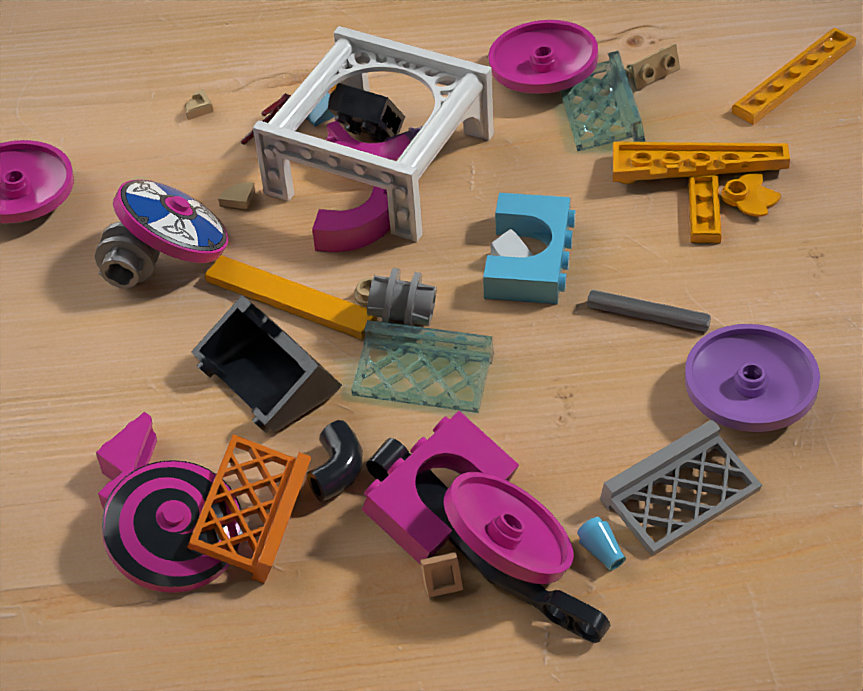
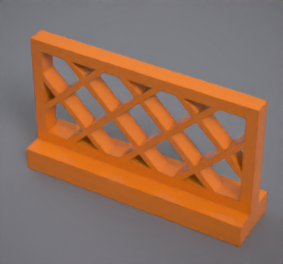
M233 434L187 548L253 573L252 580L264 584L274 563L311 456L299 452L297 458ZM234 448L249 452L253 460L239 464L233 454ZM273 461L286 467L283 473L271 476L264 464ZM257 467L263 479L250 484L243 471ZM236 474L242 487L228 491L222 478ZM268 486L274 499L261 503L254 490ZM247 493L253 506L239 511L233 498ZM225 501L232 514L217 518L211 506ZM258 513L264 526L250 531L244 517ZM208 516L210 521L205 523L206 518ZM236 521L243 534L229 539L222 525ZM214 528L221 542L211 545L198 540L201 532ZM260 536L258 542H256L255 537ZM247 541L253 551L252 558L249 559L238 555L233 545Z

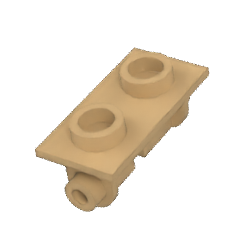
M676 43L661 48L659 51L626 66V69L623 71L624 76L627 79L634 80L636 90L680 69Z

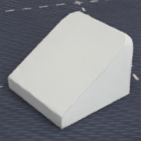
M512 229L498 237L490 245L491 255L534 256Z

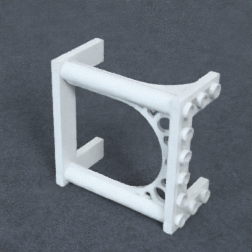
M338 26L333 32L335 44L269 123L258 121L253 127L264 194L290 201L293 197L294 188L289 160L386 189L391 234L418 242L423 235L419 178L462 122L463 131L466 135L487 141L494 135L492 69L481 64ZM387 71L411 76L426 85L435 100L431 116L397 161L296 132V129L336 84L341 83L370 92L368 72ZM439 83V84L446 85V86L442 87V86H437L436 84Z

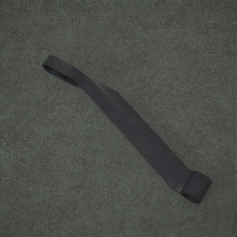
M388 438L366 462V467L375 479L382 482L389 476L387 473L389 468L399 458L405 461L411 454L401 442ZM430 469L416 477V490L421 501L453 530L448 539L488 582L538 608L550 621L592 643H598L602 640L611 625L609 619L601 611L563 591H547L541 584L530 583L512 577L486 562L461 539L451 525L444 508V496L448 490L446 485Z

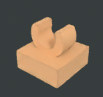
M455 552L420 560L428 598L463 590L458 557Z

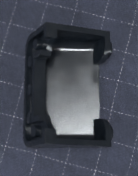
M243 295L191 351L200 360L197 367L210 378L214 374L217 375L252 408L251 411L255 415L252 421L265 433L270 429L277 432L333 396L342 387V384Z

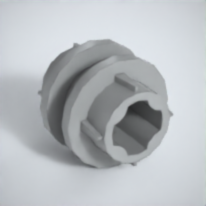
M120 221L110 224L104 229L94 257L97 266L100 268L99 275L106 282L118 288L129 289L137 283L145 282L152 276L160 251L142 242Z
M398 268L392 269L390 277L374 275L368 297L367 315L382 318V329L389 330L393 320L404 322L403 331L406 334H411L414 324L430 326L437 287L422 284V273L414 272L411 282L400 280L401 272Z

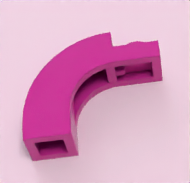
M337 121L326 124L328 133L326 141L393 161H397L411 143V140L405 134L382 143H363L352 138Z
M374 186L369 199L362 205L350 210L319 209L312 228L315 251H352L368 246L383 237L390 230L387 190Z

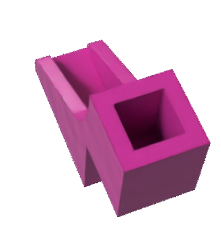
M143 412L135 420L129 422L122 431L110 441L105 442L96 451L102 473L112 480L98 493L103 511L107 499L115 486L132 471L149 464L157 443V437L152 428V418L146 412Z

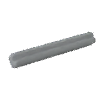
M594 289L590 291L587 299V306L589 308L701 332H707L711 322V315L708 313Z

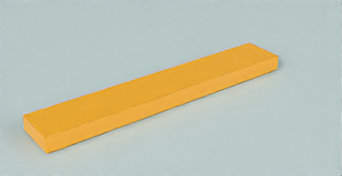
M834 27L734 103L731 113L753 125L855 47L857 38Z
M223 255L205 273L206 282L361 340L377 321V317L367 315V308Z

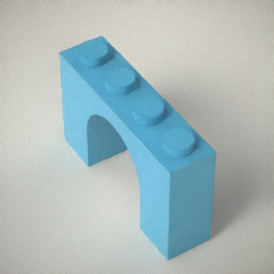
M499 193L495 212L496 235H503L512 229L518 236L538 239L548 247L541 253L530 257L487 255L483 275L484 299L558 304L559 292H565L567 274L562 272L569 269L570 252H566V248H572L573 231L569 230V228L575 227L576 210H570L571 197Z

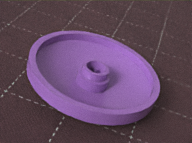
M736 324L710 332L701 338L691 349L685 367L686 390L698 410L718 424L748 432L777 430L800 420L815 403L820 383L818 364L813 354L801 341L782 330L759 324Z

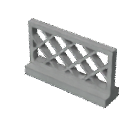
M713 419L604 482L600 501L608 510L613 508L651 556H654L761 490L762 484L719 436L721 428ZM717 449L725 458L724 466L705 462L706 454ZM684 467L699 469L698 482L678 478L679 470ZM704 471L723 474L722 486L702 483ZM728 475L742 478L748 486L742 490L728 488ZM657 483L672 485L671 498L652 495V486ZM677 487L697 490L695 503L675 499ZM701 491L721 495L720 503L716 506L700 504ZM630 499L644 501V515L629 512L623 503ZM650 503L670 506L668 519L648 516ZM674 507L694 511L693 520L688 523L674 521ZM647 524L666 527V536L654 542L646 533Z

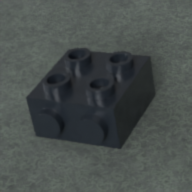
M341 83L337 84L335 91L330 94L328 100L329 106L327 109L335 116L337 122L345 125L344 129L355 135H360L361 132L367 133L371 139L378 142H385L386 138L398 135L406 117L388 97Z

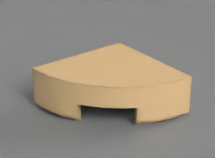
M203 89L195 92L192 95V99L185 105L188 120L214 112L213 105Z
M254 182L239 183L226 189L218 198L219 206L248 209L255 192Z

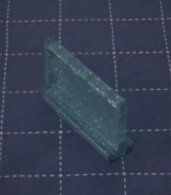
M618 50L608 53L609 61L598 63L595 70L585 80L574 87L560 91L577 152L632 138L633 142H645L642 120ZM606 72L601 80L593 78L595 74ZM586 84L595 86L590 92L582 90ZM602 89L611 91L607 97L598 95ZM575 96L584 98L580 104L571 102ZM591 101L600 103L596 109L587 107ZM608 106L617 109L612 115L604 113ZM581 113L589 116L585 122L576 120V118ZM597 119L606 121L601 128L592 124ZM613 124L624 127V129L615 132L609 131ZM586 131L595 134L592 138L580 140Z
M367 320L364 330L366 338L351 389L352 396L479 413L489 365L492 364L494 356L492 336ZM371 349L385 350L388 356L375 364L369 357ZM410 353L416 354L420 360L405 367L399 358ZM438 357L447 358L451 364L438 372L430 364L431 361ZM394 361L401 371L386 379L380 369ZM468 362L482 363L480 370L470 376L467 375L461 366ZM425 366L432 375L417 383L411 373ZM457 370L463 380L449 388L442 378ZM373 373L381 380V383L373 388L361 386L363 379ZM406 377L413 386L405 392H398L391 385ZM437 381L444 389V392L437 396H428L423 389ZM469 385L475 393L473 402L459 400L455 393Z

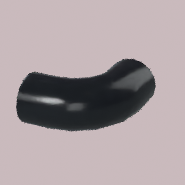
M344 420L334 421L322 430L319 441L329 453L330 458L323 465L307 472L310 488L321 502L338 495L352 485L362 468V446L355 432Z

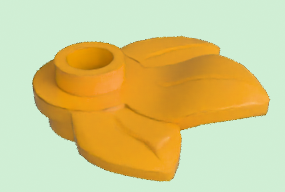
M746 174L739 179L730 180L721 192L722 200L725 203L737 206L743 213L755 217L768 215V208L777 204L782 195L762 186V174Z

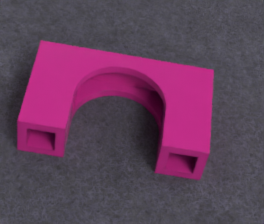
M460 411L450 419L447 416L442 418L434 427V434L428 440L425 437L418 440L410 450L412 454L405 461L399 458L389 468L387 472L389 476L382 482L378 479L375 480L364 492L366 500L361 510L420 565V560L433 557L446 544L453 530L421 501L415 485V479L419 474L432 468H446L459 474L468 472L486 473L509 482L519 467L515 460Z

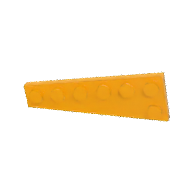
M613 141V182H621L623 184H632L636 180L789 169L790 167L788 143Z

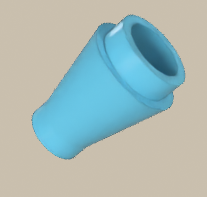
M594 517L578 529L579 543L601 561L609 571L615 570L625 562L626 557L621 552L607 521H602L600 517Z

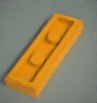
M718 174L688 176L690 243H721Z

